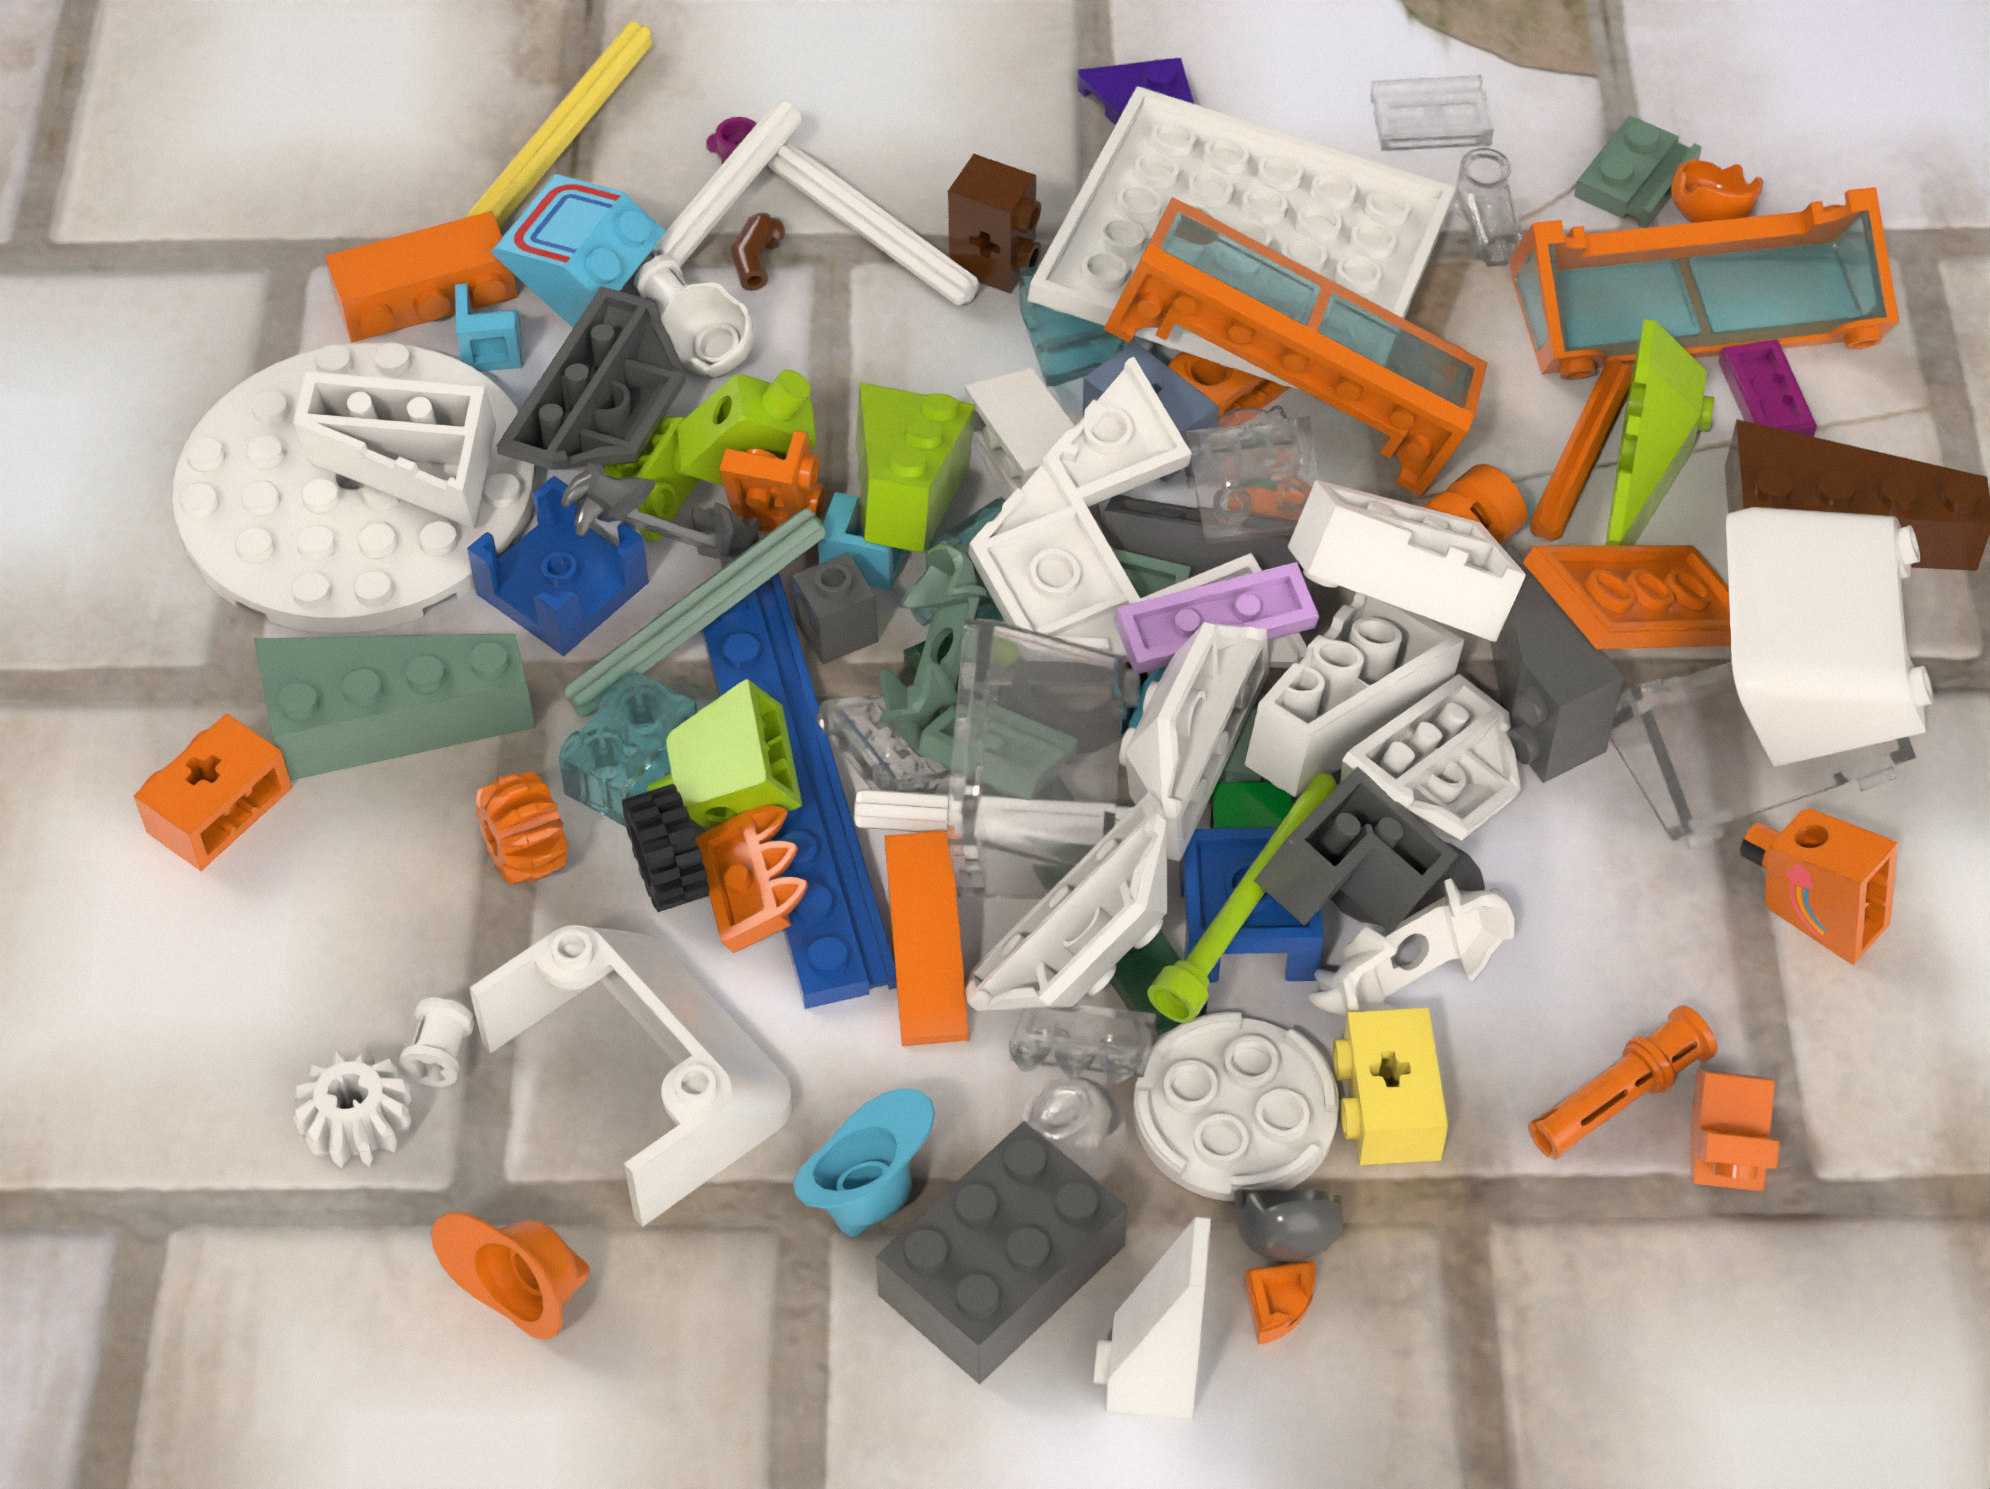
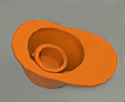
M447 1212L435 1220L431 1231L433 1249L442 1267L454 1282L474 1298L509 1318L516 1326L534 1338L547 1340L559 1333L563 1323L562 1307L572 1298L574 1292L587 1280L589 1275L588 1263L568 1247L553 1228L542 1221L533 1219L523 1220L497 1229L484 1220L465 1212Z

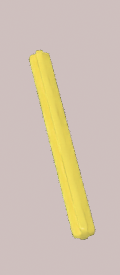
M633 21L629 22L464 218L492 211L498 227H501L652 46L651 30L646 25L641 26Z

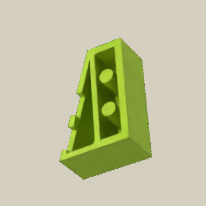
M860 382L855 446L859 460L858 479L861 482L864 542L919 553L925 552L970 467L975 404L957 401L953 396L944 393L924 395Z

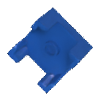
M553 476L539 487L533 495L538 522L535 528L499 558L497 557L494 537L489 532L484 533L467 548L476 595L564 657L649 583L643 536L624 523L617 526L618 547L591 528L586 536H577L575 534L574 520L579 507L578 500L569 507H563L561 499L568 484Z
M1277 828L1195 829L1180 860L1179 868L1180 896L1184 897L1186 917L1184 961ZM1265 892L1223 954L1287 953L1285 979L1287 981H1316L1314 973L1317 969H1320L1324 940L1321 909L1304 926L1272 896ZM1221 957L1207 976L1209 983L1219 980Z

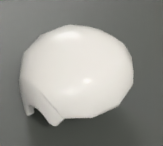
M719 283L689 284L670 297L661 315V321L672 340L682 366L702 377L707 375L716 377L729 373L746 359L755 340L752 317L748 315L745 304L729 294Z

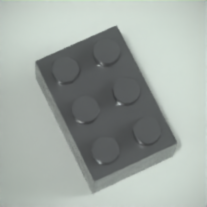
M1023 1121L876 1255L878 1296L980 1385L1125 1247L1127 1206L1026 1121Z

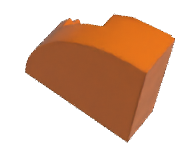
M1314 1260L1245 1270L1244 1285L1258 1345L1274 1341L1286 1335L1306 1315L1314 1293L1316 1278Z

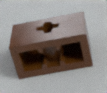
M973 154L949 188V258L974 275L979 283L1011 294L1023 275H1031L1035 270L1041 254V243L1036 241V226L1042 208L1041 202L1036 200V175Z

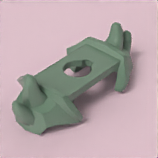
M938 544L930 549L926 554V571L901 599V608L931 607L933 613L914 684L906 687L888 668L883 669L879 676V685L886 705V712L880 715L881 721L892 724L901 738L916 750L919 749L922 731L940 716L939 711L955 705L958 700L955 686L979 599L987 596L988 590L968 556L969 545L956 544L950 546ZM953 632L951 648L939 665L937 661L939 647L944 638Z

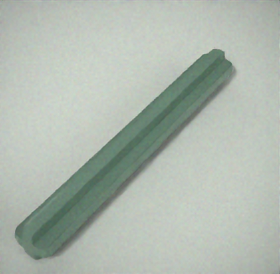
M808 508L800 509L565 685L563 692L571 706L581 716H588L824 539L826 532L818 517Z

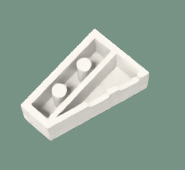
M1032 367L965 385L967 403L975 404L972 438L997 490L1008 487L1011 493H1013L1017 487L1021 489L1041 466L1042 459L1068 429L1074 428L1078 423L1073 413L1066 414L1061 408L1055 388L1053 386L1046 387ZM1099 503L1089 506L1088 509L1102 531Z
M305 371L293 425L308 462L475 529L496 430V422L485 386Z
M1315 480L1288 545V549L1303 567V574L1317 584L1332 588L1339 585L1493 642L1497 641L1526 576L1481 522L1320 480Z

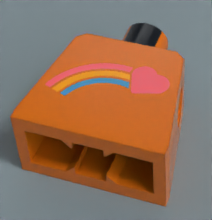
M1813 809L1801 810L1782 832L1762 822H1757L1746 833L1741 844L1740 855L1766 869L1765 904L1770 911L1845 961L1855 965L1891 924L1898 842Z

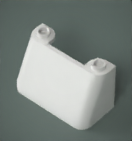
M1750 507L1728 513L1726 516L1733 676L1742 706L1773 767L1925 733L1924 706L1933 704V692L1926 668L1924 666L1914 668L1907 652L1901 579L1911 576V564L1920 562L1919 546L1912 526L1901 527L1895 516L1762 507Z

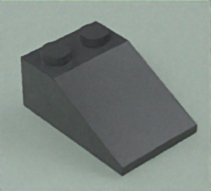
M1510 545L1503 549L1526 576L1497 641H1490L1501 706L1509 712L1511 728L1508 731V736L1514 747L1516 758L1524 765L1529 764L1542 782L1545 783L1607 751L1624 675L1603 650H1596L1522 563L1524 561L1522 555L1513 545Z

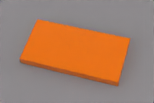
M1692 545L1534 546L1522 562L1596 650L1731 646L1729 586Z

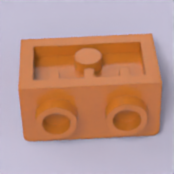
M794 431L786 460L779 459L774 454L761 449H748L746 452L732 449L725 450L719 471L730 509L741 520L752 515L762 522L758 531L770 533L802 508H808L818 519L822 515L826 499V485L819 482L820 460L819 456L812 453L808 432Z

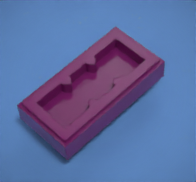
M1778 339L1721 348L1718 363L1744 421L1814 437L1817 427L1816 422Z

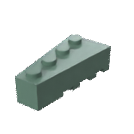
M516 634L254 638L272 739L275 747L282 751L290 781L535 728Z

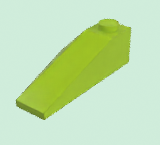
M1644 319L1627 396L1605 545H1635L1691 456L1697 431L1708 432L1711 423L1714 397L1704 395L1707 371L1654 320Z

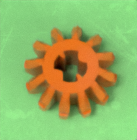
M533 771L520 774L514 772L497 778L491 784L478 789L475 800L477 804L475 813L480 822V833L484 837L487 852L490 853L493 859L495 869L501 873L504 880L511 885L524 881L529 883L550 876L553 871L566 865L568 842L563 832L564 823L559 817L557 803H554L551 798L549 787L542 782Z

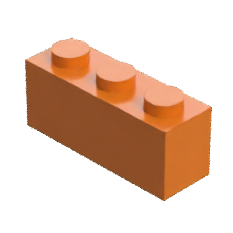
M493 212L477 214L325 255L333 295L350 342L353 343L455 315V284L467 283L472 310L517 298L514 274L490 253L503 237Z

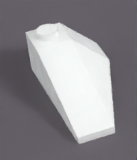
M1195 1217L1114 1314L1112 1341L1098 1340L1094 1383L1108 1384L1106 1411L1193 1420L1210 1218Z

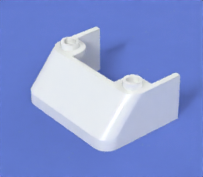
M580 925L565 926L555 930L469 987L482 1044L492 1053L597 981H600L677 1065L666 1075L662 1083L661 1095L666 1113L678 1126L624 1163L633 1215L636 1221L643 1227L780 1130L787 1123L792 1113L791 1086L782 1071L660 940L645 933Z

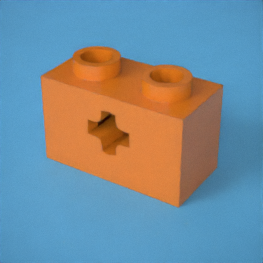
M226 713L209 729L198 733L192 739L188 748L163 770L153 773L145 781L142 788L133 796L146 833L196 869L202 871L292 789L282 751Z

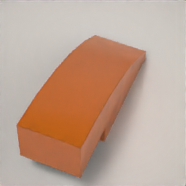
M950 830L885 835L886 870L902 1046L969 1041Z

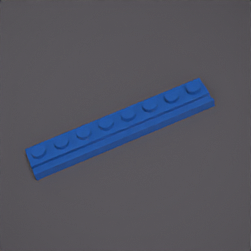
M778 572L770 580L766 581L701 630L719 697L740 682L748 679L783 705L802 806L788 811L782 827L770 841H787L796 844L798 847L792 863L778 878L796 877L806 880L809 884L800 903L788 914L791 926L783 929L805 1009L869 995V989L887 985L889 990L897 988L896 970Z

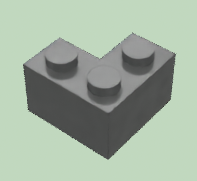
M1357 766L1286 838L1254 881L1304 926L1340 889L1391 934L1425 897L1459 855L1404 806L1394 801Z

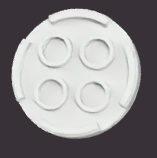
M1222 1012L1200 1016L1191 1023H1183L1164 1035L1151 1048V1054L1139 1073L1134 1092L1133 1116L1138 1138L1150 1160L1162 1173L1181 1187L1201 1196L1235 1202L1234 1192L1237 1189L1288 1191L1306 1180L1320 1166L1333 1143L1339 1111V1095L1334 1075L1320 1051L1306 1037L1293 1028H1289L1286 1031L1264 1021L1241 1018V1012Z

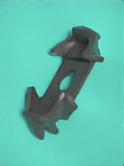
M588 462L585 470L572 479L561 499L563 507H569L573 502L582 497L574 520L575 534L577 536H586L595 519L604 522L622 521L695 546L700 555L714 559L720 558L722 563L721 569L760 540L757 531L762 523L752 515L741 520L729 508L717 502L714 504V516L699 506L692 508L693 530L640 512L638 506L647 499L654 489L656 482L636 477H612L606 474L600 462Z

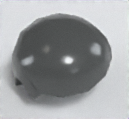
M1237 1189L1234 1192L1236 1223L1239 1234L1251 1250L1266 1259L1297 1263L1326 1251L1342 1231L1343 1213L1340 1195H1334V1202H1332L1326 1191Z

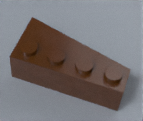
M1736 420L1725 463L1728 513L1750 507L1895 516L1901 527L1911 525L1917 538L1920 562L1911 564V568L1977 571L1990 535V494L1988 478L1986 476L1743 420Z

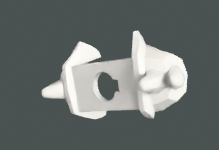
M1452 879L1445 880L1443 886L1445 897L1403 920L1391 934L1387 930L1379 934L1365 926L1354 940L1342 948L1344 963L1337 972L1328 971L1323 968L1317 969L1314 973L1319 988L1323 991L1310 993L1308 1001L1323 1012L1347 1017V1012L1400 1009L1385 1004L1386 997L1451 959H1461L1468 980L1474 981L1485 968L1489 958L1503 941L1514 937L1515 917L1509 903L1501 891L1496 888H1491L1489 891L1458 890ZM1421 934L1423 946L1419 956L1411 964L1405 966H1398L1392 963L1391 957L1396 955L1401 942L1409 935Z

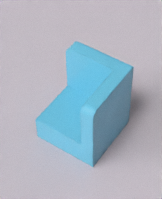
M467 283L455 284L456 335L461 361L478 371L522 368L519 312L513 309L473 313Z
M835 492L822 524L826 534L824 539L818 542L819 564L849 553L870 587L891 591L905 550L864 542L863 528H860L858 496Z

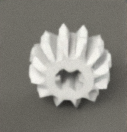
M364 1048L354 1061H347L346 1057L336 1050L333 1066L327 1069L311 1064L309 1073L311 1083L296 1085L295 1100L298 1108L295 1110L294 1122L298 1133L306 1138L308 1148L315 1154L316 1158L330 1153L333 1163L342 1169L353 1155H359L360 1160L370 1167L373 1159L372 1151L380 1148L395 1153L397 1145L395 1134L410 1131L411 1116L408 1108L411 1107L412 1097L407 1083H404L403 1079L399 1078L397 1067L391 1063L390 1059L375 1064L373 1055Z

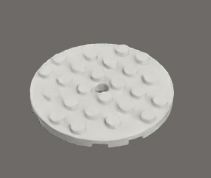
M395 342L327 345L321 349L299 354L275 363L252 375L224 395L203 416L183 447L173 480L172 502L175 521L185 552L201 571L204 581L218 595L235 607L242 603L251 609L266 614L268 622L276 625L313 632L349 633L392 627L424 617L423 608L433 605L452 594L459 600L475 589L467 548L484 533H491L494 537L497 557L499 558L511 543L516 544L521 539L534 506L533 495L537 488L536 465L500 455L497 452L498 442L519 411L499 386L473 367L453 357L432 350ZM305 371L485 386L496 422V430L475 529L368 485H364L360 489H345L342 485L351 480L350 478L308 462L293 425Z

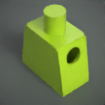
M793 370L781 371L773 383L745 374L733 375L677 427L681 473L724 486L719 469L726 449L746 452L748 449H761L774 454L779 459L786 460L795 430L808 432L811 449H813L816 432L812 400L809 398L811 387L808 381L801 374Z
M746 679L670 731L666 739L671 773L647 786L648 792L674 784L677 792L679 791L681 794L683 805L687 808L689 818L707 830L747 810L774 805L791 811L802 806L783 705L750 680Z

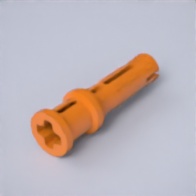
M1679 1005L1674 1008L1668 1015L1667 1023L1646 1038L1635 1036L1628 1041L1622 1052L1623 1058L1580 1087L1550 1111L1531 1121L1528 1125V1130L1535 1145L1548 1158L1553 1157L1556 1160L1563 1152L1609 1121L1646 1092L1660 1093L1667 1091L1675 1083L1674 1076L1696 1060L1701 1062L1708 1061L1718 1052L1717 1042L1709 1025L1690 1007Z

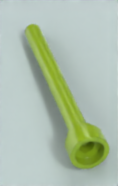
M1321 772L1311 779L1186 960L1176 961L1173 966H1165L1147 991V995L1152 1005L1164 1016L1179 1023H1191L1198 1015L1209 997L1207 991L1209 986L1208 974L1266 892L1254 880L1286 838L1336 789V780L1331 774Z

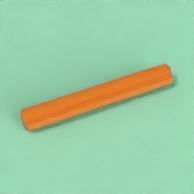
M1611 359L1605 363L1532 515V522L1529 527L1535 537H1544L1549 542L1561 537L1628 395L1634 368L1630 363L1622 364L1617 359Z

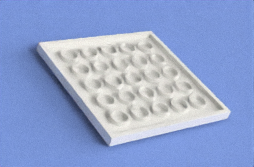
M1137 86L1030 282L1027 301L1105 326L1171 197H1174L1404 319L1451 208L1456 187ZM1215 241L1210 250L1200 254L1186 253L1165 242L1162 243L1160 248L1168 254L1297 322L1308 325L1318 297L1317 293L1218 241ZM1330 300L1318 330L1320 334L1383 367L1397 337L1395 334ZM1177 324L1174 325L1166 341L1155 335L1158 330L1155 327L1142 328L1134 335L1170 349H1177L1219 363L1225 367L1235 368L1274 381L1283 386L1299 389Z

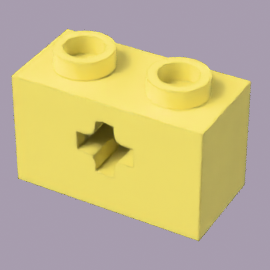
M1429 1007L1347 1012L1344 1039H1335L1333 1041V1066L1336 1080H1347L1350 1098H1343L1341 1101L1342 1129L1345 1140L1356 1139L1359 1166L1441 1161L1448 1122Z

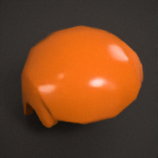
M1691 159L1677 167L1672 178L1671 193L1677 209L1690 223L1749 217L1762 193L1764 181L1761 177H1756L1748 184L1744 179L1740 164H1734L1721 169L1711 162Z

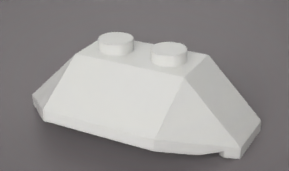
M1204 622L1170 659L1160 682L1152 681L1144 698L1143 716L1137 728L1130 727L1123 737L1119 760L1120 764L1127 768L1129 794L1135 805L1148 792L1159 800L1167 822L1168 859L1180 862L1269 674L1267 629L1254 626Z
M1457 674L1351 748L1342 760L1341 783L1358 766L1394 801L1404 806L1438 837L1462 841L1514 800L1521 790L1515 750L1508 736V731L1511 728L1509 712L1462 675Z
M1148 792L964 977L965 993L969 1005L976 1011L1073 1007L1086 993L1090 996L1094 995L1108 984L1116 971L1115 964L1132 947L1140 949L1157 935L1163 925L1162 917L1167 913V822L1159 800Z

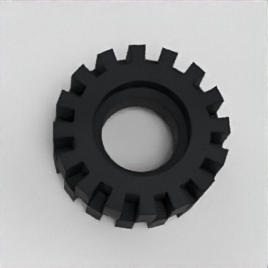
M670 784L622 799L623 816L627 824L628 837L632 842V851L637 859L641 878L644 879L648 896L651 897L652 904L657 912L709 896L708 877L702 863V852L698 847L697 836L694 827L691 826L689 813L686 806L683 805L681 794L679 791L677 792L676 786Z

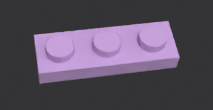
M1295 562L1117 607L1114 622L1133 672L1136 675L1167 667L1173 655L1204 622L1267 629L1268 641L1314 629L1319 615L1298 563Z

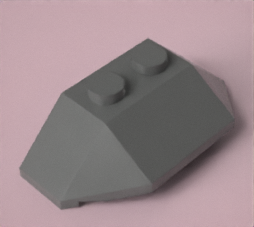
M601 286L498 442V454L551 470H585L588 462H600L603 467L636 462L686 382L685 370L672 340L661 321V315L655 301Z
M1124 495L1111 497L1104 510L1103 523L1124 551L1190 566L1189 578L1252 553L1262 571L1297 562L1308 590L1317 585V583L1311 581L1303 574V567L1288 549L1296 524L1137 499Z

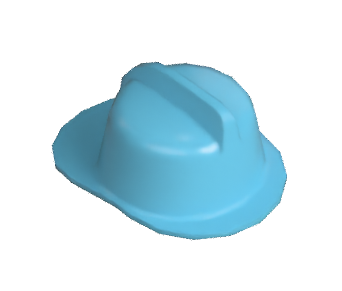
M902 1088L885 1092L863 1104L844 1122L828 1142L799 1168L793 1182L796 1197L806 1206L825 1209L828 1215L834 1219L841 1232L850 1237L858 1236L872 1224L881 1222L898 1212L908 1201L912 1189L909 1160L920 1149L932 1130L935 1118L932 1100L920 1090Z

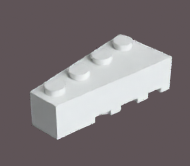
M1355 592L1353 602L1349 606L1343 605L1333 616L1332 625L1323 636L1317 635L1308 645L1306 656L1299 664L1293 663L1259 702L1245 766L1269 780L1275 787L1286 791L1293 797H1297L1304 791L1316 774L1321 772L1333 774L1341 769L1342 760L1351 748L1452 679L1456 673L1464 639L1427 617Z

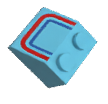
M555 174L490 253L574 328L599 288L602 286L620 291L666 231L624 192Z

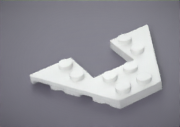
M1135 357L1126 361L1120 375L1097 401L1093 400L1084 410L1082 419L1074 428L1068 429L1043 457L1041 466L1021 489L1017 487L1002 505V511L993 521L987 522L970 542L968 556L1025 657L1129 661L1114 622L1117 607L1262 571L1252 553H1249L1143 598H1140L1088 507L1188 467L1192 453ZM1300 633L1267 641L1269 667L1290 668L1293 663L1299 664L1306 656L1307 645Z

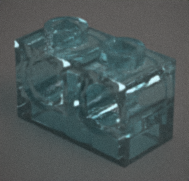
M634 670L619 688H612L606 693L598 707L597 713L581 731L573 732L564 742L558 759L565 794L627 827L623 816L622 799L647 792L648 784L671 773L666 739L670 731L698 712L697 703Z

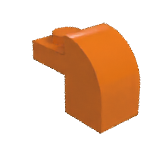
M1697 1069L1690 1147V1172L1694 1184L1764 1192L1766 1168L1777 1169L1780 1143L1779 1140L1770 1137L1775 1080L1761 1076Z

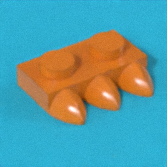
M766 805L747 810L696 837L698 847L701 849L703 856L702 863L707 872V882L710 890L709 897L721 943L733 953L791 926L788 914L800 903L809 885L806 880L796 877L778 878L788 869L798 850L797 845L794 843L770 841L778 833L787 817L788 811L785 808Z

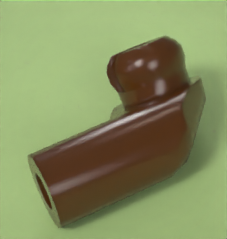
M766 212L749 217L731 247V255L740 284L743 289L748 291L759 290L767 284L768 275L761 253L764 247L769 249L777 248L779 246L777 239L783 240L785 236V227L782 221L777 218H771Z

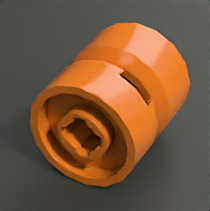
M1487 464L1474 465L1447 488L1446 492H1440L1423 506L1431 510L1481 522L1500 545L1526 524L1528 514L1525 501L1516 485L1507 475Z

